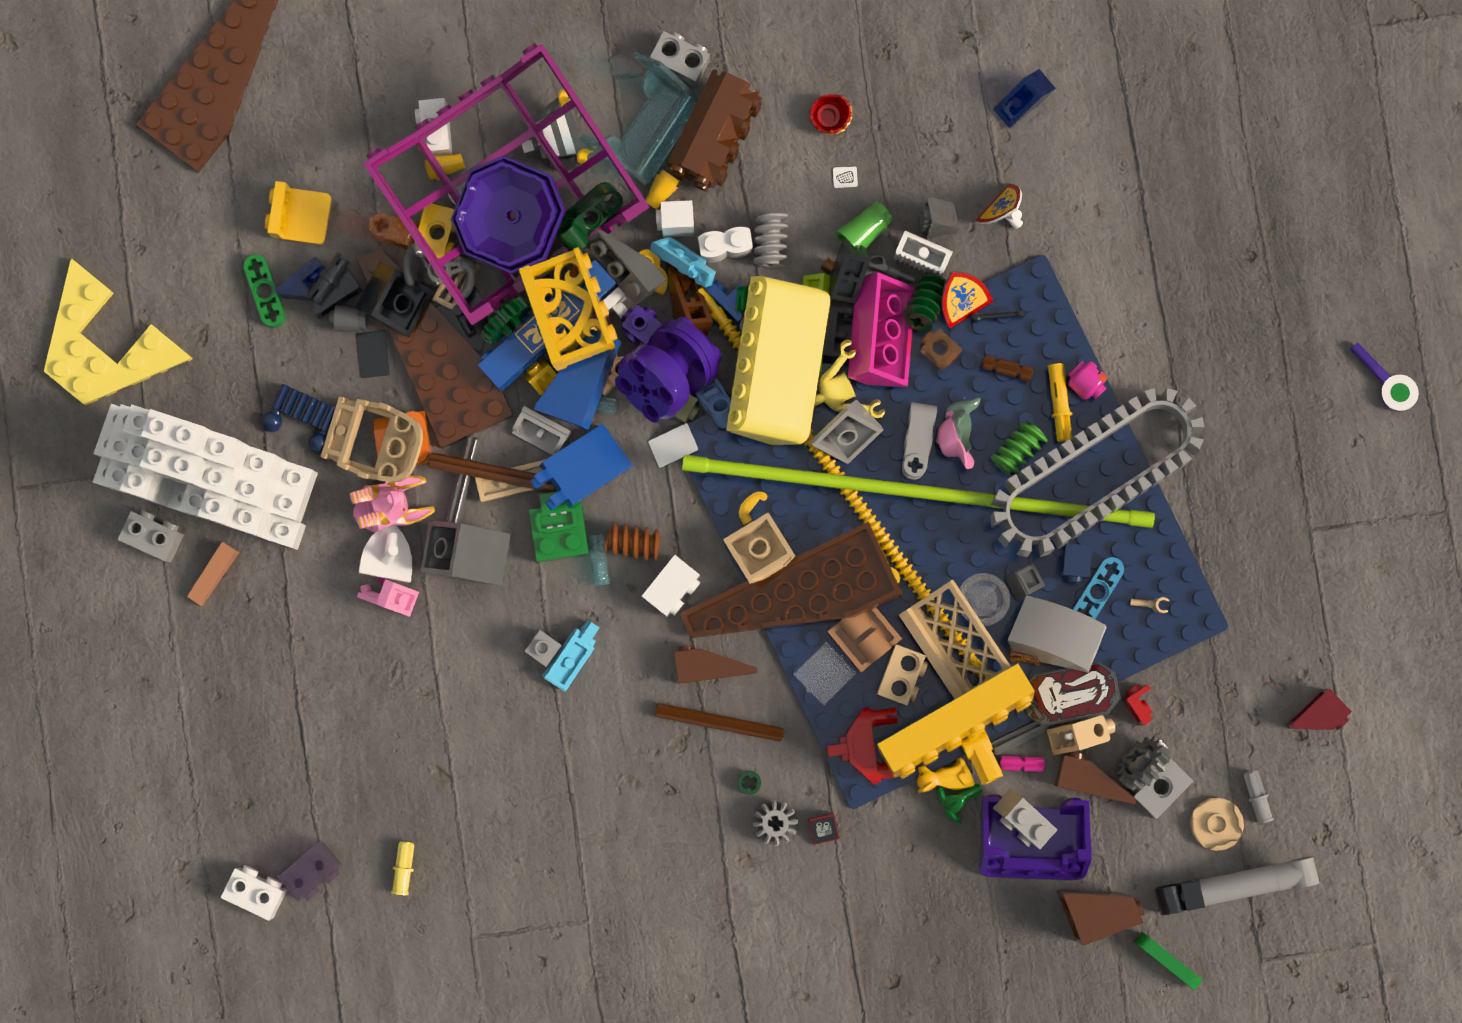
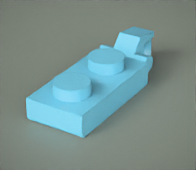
M672 237L663 238L651 243L650 251L658 255L662 261L676 267L680 273L694 278L697 284L705 288L713 284L716 271L706 265L707 260Z
M587 619L580 630L575 628L542 677L565 692L595 649L593 646L596 641L592 638L599 627Z

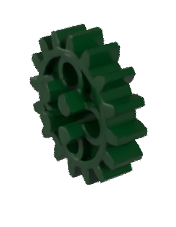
M520 296L516 300L513 299L509 304H501L498 307L499 311L496 314L492 312L488 317L490 322L483 327L484 329L480 332V336L489 345L499 342L504 335L509 338L514 334L512 330L515 327L519 329L523 325L521 320L527 316L531 305Z

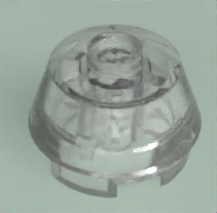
M979 573L972 575L959 588L984 626H990L999 622L1009 609L1010 594L1008 588L1000 578L992 574ZM962 614V616L970 622L968 616L966 614Z

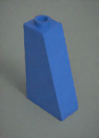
M591 329L590 334L594 337L585 336L583 339L586 343L594 344L599 341L601 331ZM618 339L614 340L616 348L613 350L610 349L560 370L535 404L534 410L589 430L621 341ZM578 345V347L575 349V351L578 350V349H581V348H583V347H581L580 345Z

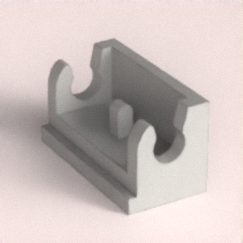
M525 406L512 428L513 435L550 455H554L562 450L572 434L570 430Z

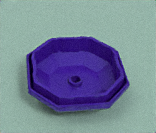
M503 155L470 170L452 214L451 222L464 254L514 274L519 272L520 268L528 265L530 267L547 259L566 210L551 175ZM511 211L516 213V219L513 221L509 219Z

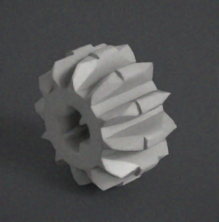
M772 800L773 810L769 811L764 803L761 806L766 814L763 815L760 812H755V816L761 818L762 822H753V827L763 826V829L756 833L757 837L767 833L764 843L768 844L772 836L774 837L775 846H779V836H782L786 843L789 842V838L785 834L786 831L793 835L796 834V830L790 828L789 824H798V820H788V817L793 815L795 811L791 809L784 813L787 803L783 802L780 810H778L776 800ZM772 816H777L778 820H783L782 827L779 825V830H773L772 826H768V820L772 821Z

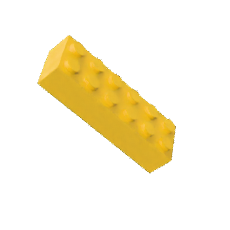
M1016 664L878 743V750L894 778L900 775L903 779L914 773L915 766L923 762L924 765H928L938 759L939 752L945 749L950 752L961 746L962 739L970 736L971 739L985 732L986 725L993 722L995 726L1008 718L1009 712L1014 709L1017 712L1026 709L1031 705L1035 691L1019 664Z

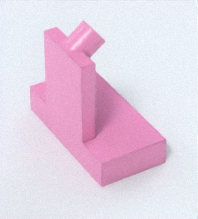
M385 579L380 593L372 591L371 586L366 584L360 587L361 593L358 592L357 597L410 617L419 592Z

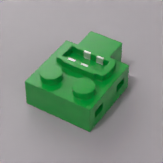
M556 492L539 494L541 508L529 510L536 561L538 563L590 555L581 501L571 508L564 502L551 511L545 502Z

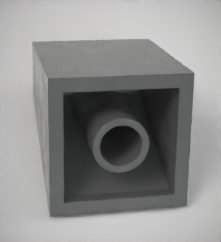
M429 520L420 572L502 586L511 534L462 523Z

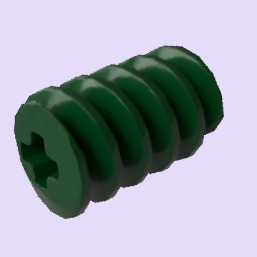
M937 274L923 275L919 279L918 285L915 287L914 293H912L911 299L904 310L903 317L905 322L918 332H930L937 320V316L940 314L943 289L947 281L942 276Z

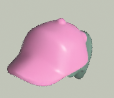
M979 397L949 405L946 409V420L939 427L936 439L942 454L947 457H959L966 469L974 466L973 457L969 452L971 449V443L969 442L971 418L969 413L978 407L980 403Z

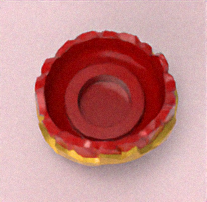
M837 94L823 95L812 104L809 113L810 121L823 134H839L851 122L852 106L844 96Z

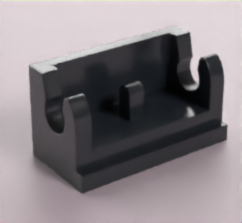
M842 240L830 274L829 295L830 299L855 304L871 257L867 255L864 246L860 245L859 250H855L851 247L852 245L849 241Z
M829 306L822 351L825 364H834L841 354V343L844 340H851L854 309ZM851 344L844 348L845 352H850ZM849 358L846 359L843 365H849Z

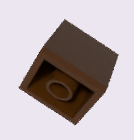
M1062 889L1057 891L1074 938L1082 946L1143 923L1141 916L1145 915L1140 901L1127 894Z

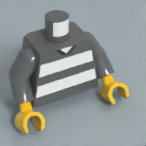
M564 89L536 118V124L571 100L568 99ZM571 110L541 131L568 172L586 162L587 156L593 153L592 150L583 149ZM531 138L522 144L525 156L541 152L544 164L555 168L536 138Z

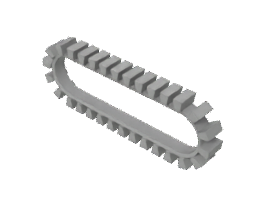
M1155 388L1146 390L1139 397L1144 407L1141 406L1138 397H1134L1125 406H1120L1112 414L1109 413L1098 423L1095 422L1089 426L1085 432L1083 430L1075 435L1072 440L1069 439L1061 444L1058 450L1055 448L1045 458L1041 457L1031 467L1029 465L1021 470L1018 475L1015 474L1007 479L1003 486L1011 493V496L999 489L991 504L1004 508L1003 512H993L990 516L992 528L1005 524L1007 529L998 538L1000 543L1006 547L1014 537L1022 542L1017 555L1028 557L1034 544H1038L1040 557L1049 555L1055 549L1050 541L1052 537L1059 549L1067 544L1070 539L1073 540L1083 531L1094 526L1096 522L1099 523L1110 513H1114L1123 505L1134 500L1136 496H1140L1150 487L1152 488L1161 482L1163 478L1169 477L1176 470L1187 465L1192 458L1183 449L1195 455L1200 450L1204 440L1191 437V433L1199 434L1204 429L1203 417L1190 421L1187 416L1196 405L1190 398L1185 401L1181 408L1172 403L1177 394L1176 390L1167 388L1161 395V401H1156ZM1162 409L1172 413L1180 421L1183 428V441L1177 450L1047 535L1032 537L1020 532L1014 526L1010 516V505L1017 495L1149 410Z

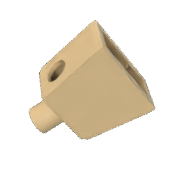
M1102 715L1047 729L1053 755L1078 751L1110 741L1109 734L1115 732V724L1111 718L1105 719Z

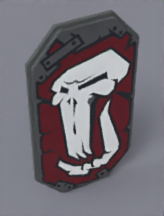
M1094 662L1089 673L1064 668L1034 674L1029 682L1035 692L1031 705L1026 708V715L1042 726L1107 715L1120 700L1116 672L1100 662Z

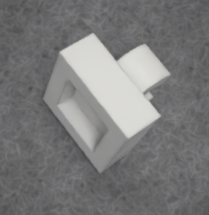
M619 287L608 295L604 302L609 314L614 311L622 319L628 309L622 303L626 299V295Z

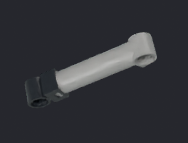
M1309 856L1250 870L1164 885L1155 888L1160 915H1170L1186 910L1205 908V906L1292 888L1309 887L1320 882L1314 857Z

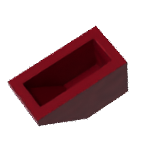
M1330 688L1323 689L1286 726L1289 729L1333 730L1336 728L1339 730L1349 721L1347 716L1352 711Z

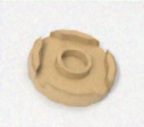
M1208 798L1200 802L1192 811L1190 818V830L1194 839L1204 848L1214 851L1226 850L1234 846L1244 829L1243 816L1238 807L1222 798Z

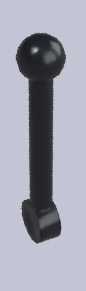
M1026 311L982 315L973 313L971 320L978 323L980 320L1025 317Z

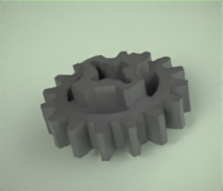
M1155 736L1151 739L1145 737L1142 743L1136 741L1135 747H1129V753L1122 755L1123 762L1117 765L1120 769L1116 773L1120 777L1119 780L1131 790H1134L1136 787L1142 790L1144 784L1149 787L1153 779H1159V772L1166 770L1164 764L1170 761L1167 758L1170 755L1168 747Z

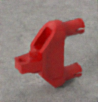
M864 707L848 729L845 737H839L840 744L826 746L827 756L841 755L842 761H848L872 784H879L881 779L894 778L886 763L876 761L872 729H874V726L898 724L897 717L886 718L887 715L897 714L896 707L880 710Z

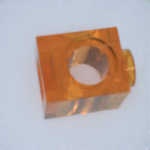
M939 328L935 333L930 331L922 339L923 347L920 352L944 372L963 349ZM936 342L943 343L946 346V353L942 355L936 354L933 351L932 345Z

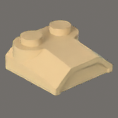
M769 513L723 539L749 583L764 580L784 568L795 557V554Z

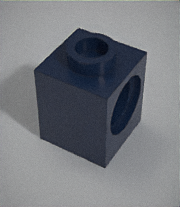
M1065 544L1062 547L1060 576L1067 577V582L1082 583L1083 578H1089L1092 546Z

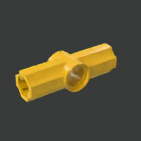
M986 731L973 739L970 736L962 739L961 747L967 759L971 760L982 785L1003 776L993 755V747Z

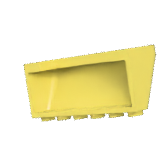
M753 276L750 278L726 431L770 445L802 444L807 440L811 429L830 306V296L826 291L764 276Z

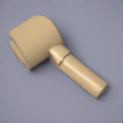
M1165 597L1148 601L1131 599L1130 605L1152 608L1155 613H1166L1168 610L1159 609L1158 604L1160 601L1167 602L1169 600Z

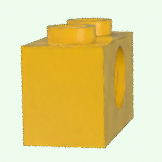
M431 203L423 210L418 230L436 257L441 258L453 250L455 246L454 243H451L453 234L456 233L451 222L454 209ZM435 229H444L445 234L441 239L435 240L432 238V232Z

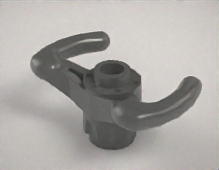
M412 243L403 261L405 283L408 286H412L415 283L413 262L416 257L420 266L417 272L420 283L431 288L443 284L417 243ZM462 257L455 262L449 261L443 267L449 276L463 270L466 272V281L460 291L466 300L475 284L476 269L472 259Z

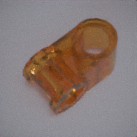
M383 213L376 214L371 218L369 227L376 240L404 249H408L412 243H415V240L400 218ZM412 220L416 227L419 229L420 223ZM382 223H385L388 229H383L382 232H379L376 226H381Z

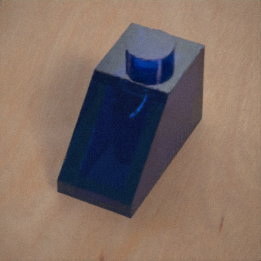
M1038 69L1026 76L993 109L1004 123L1011 128L1039 106L1056 88L1044 73Z

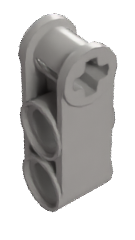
M915 402L910 404L902 462V472L907 479L917 480L924 475L927 469L937 406ZM912 461H916L917 466L921 467L916 473H913L912 468L908 467Z

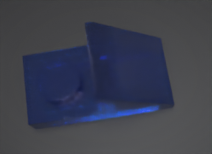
M314 257L276 288L275 291L284 299L314 301L306 295L309 292L306 285L309 283L314 284L320 277L318 273L321 270L324 271L325 268Z

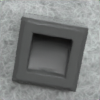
M1034 563L1005 577L1016 600L1045 586Z

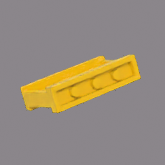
M579 247L530 267L528 265L519 269L551 364L557 371L599 353L615 349L614 340L618 339L613 325H608L605 316L609 315L604 300L599 301L597 292H600L601 289L595 276L591 278L588 269L592 268L590 258L587 253L583 254ZM574 264L578 267L579 274L577 277H570L571 270H569L565 274V281L560 280V273L564 266ZM555 270L554 279L536 280L537 276ZM584 281L588 292L579 287ZM552 290H556L555 299L552 302H546L545 296L547 294L553 296ZM561 291L575 295L584 301L581 315L574 327L564 318L549 317V313L553 312L561 301ZM593 309H595L598 320L591 319ZM559 325H565L570 332L567 334L564 329L563 333L557 334L556 328ZM593 327L600 329L601 337L594 344L586 343L580 337L583 332L588 337H594L590 334ZM576 341L583 347L568 354H562Z

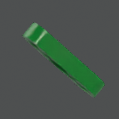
M257 254L251 255L244 262V271L258 312L264 324L270 328H278L284 324L286 313L269 264L262 256ZM254 261L263 264L259 270L263 278L268 276V279H258L256 272L250 270L254 266ZM267 284L271 286L272 293L268 298L259 297L258 289L261 285ZM271 303L273 310L276 313H280V315L276 316L277 321L273 322L271 319H267L270 311L267 305L262 307V304Z
M1142 931L1134 940L1137 946L1194 991L1203 981Z

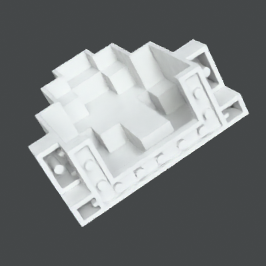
M122 404L120 406L110 405L94 451V455L101 457L93 483L298 550L306 527L301 521L318 474L316 471L287 462L275 454L251 447L236 438L211 431L204 426L152 409L147 410L132 404L131 407Z

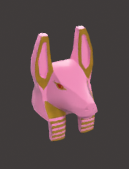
M410 475L401 482L366 485L362 490L351 492V502L355 504L353 517L358 523L359 528H366L371 532H379L392 526L415 524L435 512L433 506L408 509L407 498L404 494V491L425 484L426 478Z

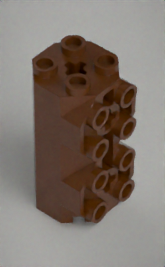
M713 69L667 161L668 167L672 170L670 174L681 181H684L686 178L695 182L694 186L705 192H708L709 188L715 189L717 185L722 187L728 176L727 166L729 162L733 164L738 156L740 144L737 142L739 139L745 141L751 128L749 126L751 123L750 119L751 117L756 118L761 109L762 97H760V91L755 88L754 92H751L749 90L750 84L745 80L724 71L719 76L718 71Z

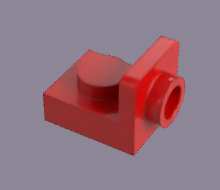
M1138 683L1126 691L1128 696L1123 698L1122 701L1139 726H1145L1153 720L1149 715L1152 713V710L1145 700L1140 701L1138 697L1149 691L1150 687L1148 684L1140 686Z

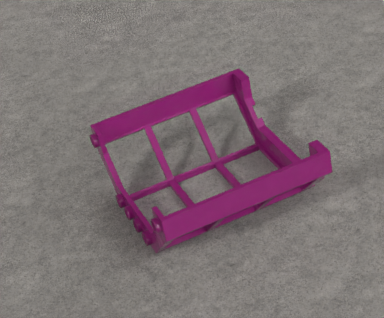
M536 43L528 46L522 51L524 56L520 58L521 60L497 78L494 75L489 76L480 83L482 88L474 93L471 89L458 97L460 100L458 104L453 107L450 104L444 106L436 112L438 114L437 118L431 122L428 118L415 126L416 132L388 149L385 148L381 151L377 147L366 155L368 160L363 163L471 325L505 303L503 297L507 295L510 300L525 289L521 274L515 277L514 274L501 270L508 283L471 308L443 267V265L463 253L461 245L438 259L410 218V216L447 193L450 194L457 204L460 193L456 188L466 182L471 169L503 155L505 156L534 136L561 176L555 182L557 190L567 185L577 201L580 200L583 194L573 179L608 156L636 198L620 208L619 211L588 235L589 240L597 231L602 230L609 234L614 231L613 224L616 223L618 227L622 226L650 208L543 44L537 46ZM543 57L571 100L536 124L509 82ZM502 87L529 130L451 181L423 139ZM576 107L603 150L568 173L541 131ZM417 145L444 186L405 210L377 167L412 146ZM514 211L509 213V219L512 221L516 218ZM588 211L586 216L588 217L592 211ZM563 246L554 253L547 256L546 260L562 255L569 251L565 246ZM550 272L537 276L536 280L543 278Z

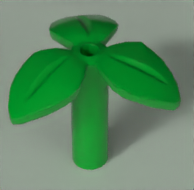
M978 783L957 795L946 796L941 786H938L937 789L939 803L945 806L944 812L952 821L958 824H962V822L955 813L962 808L964 802L983 792L982 787Z

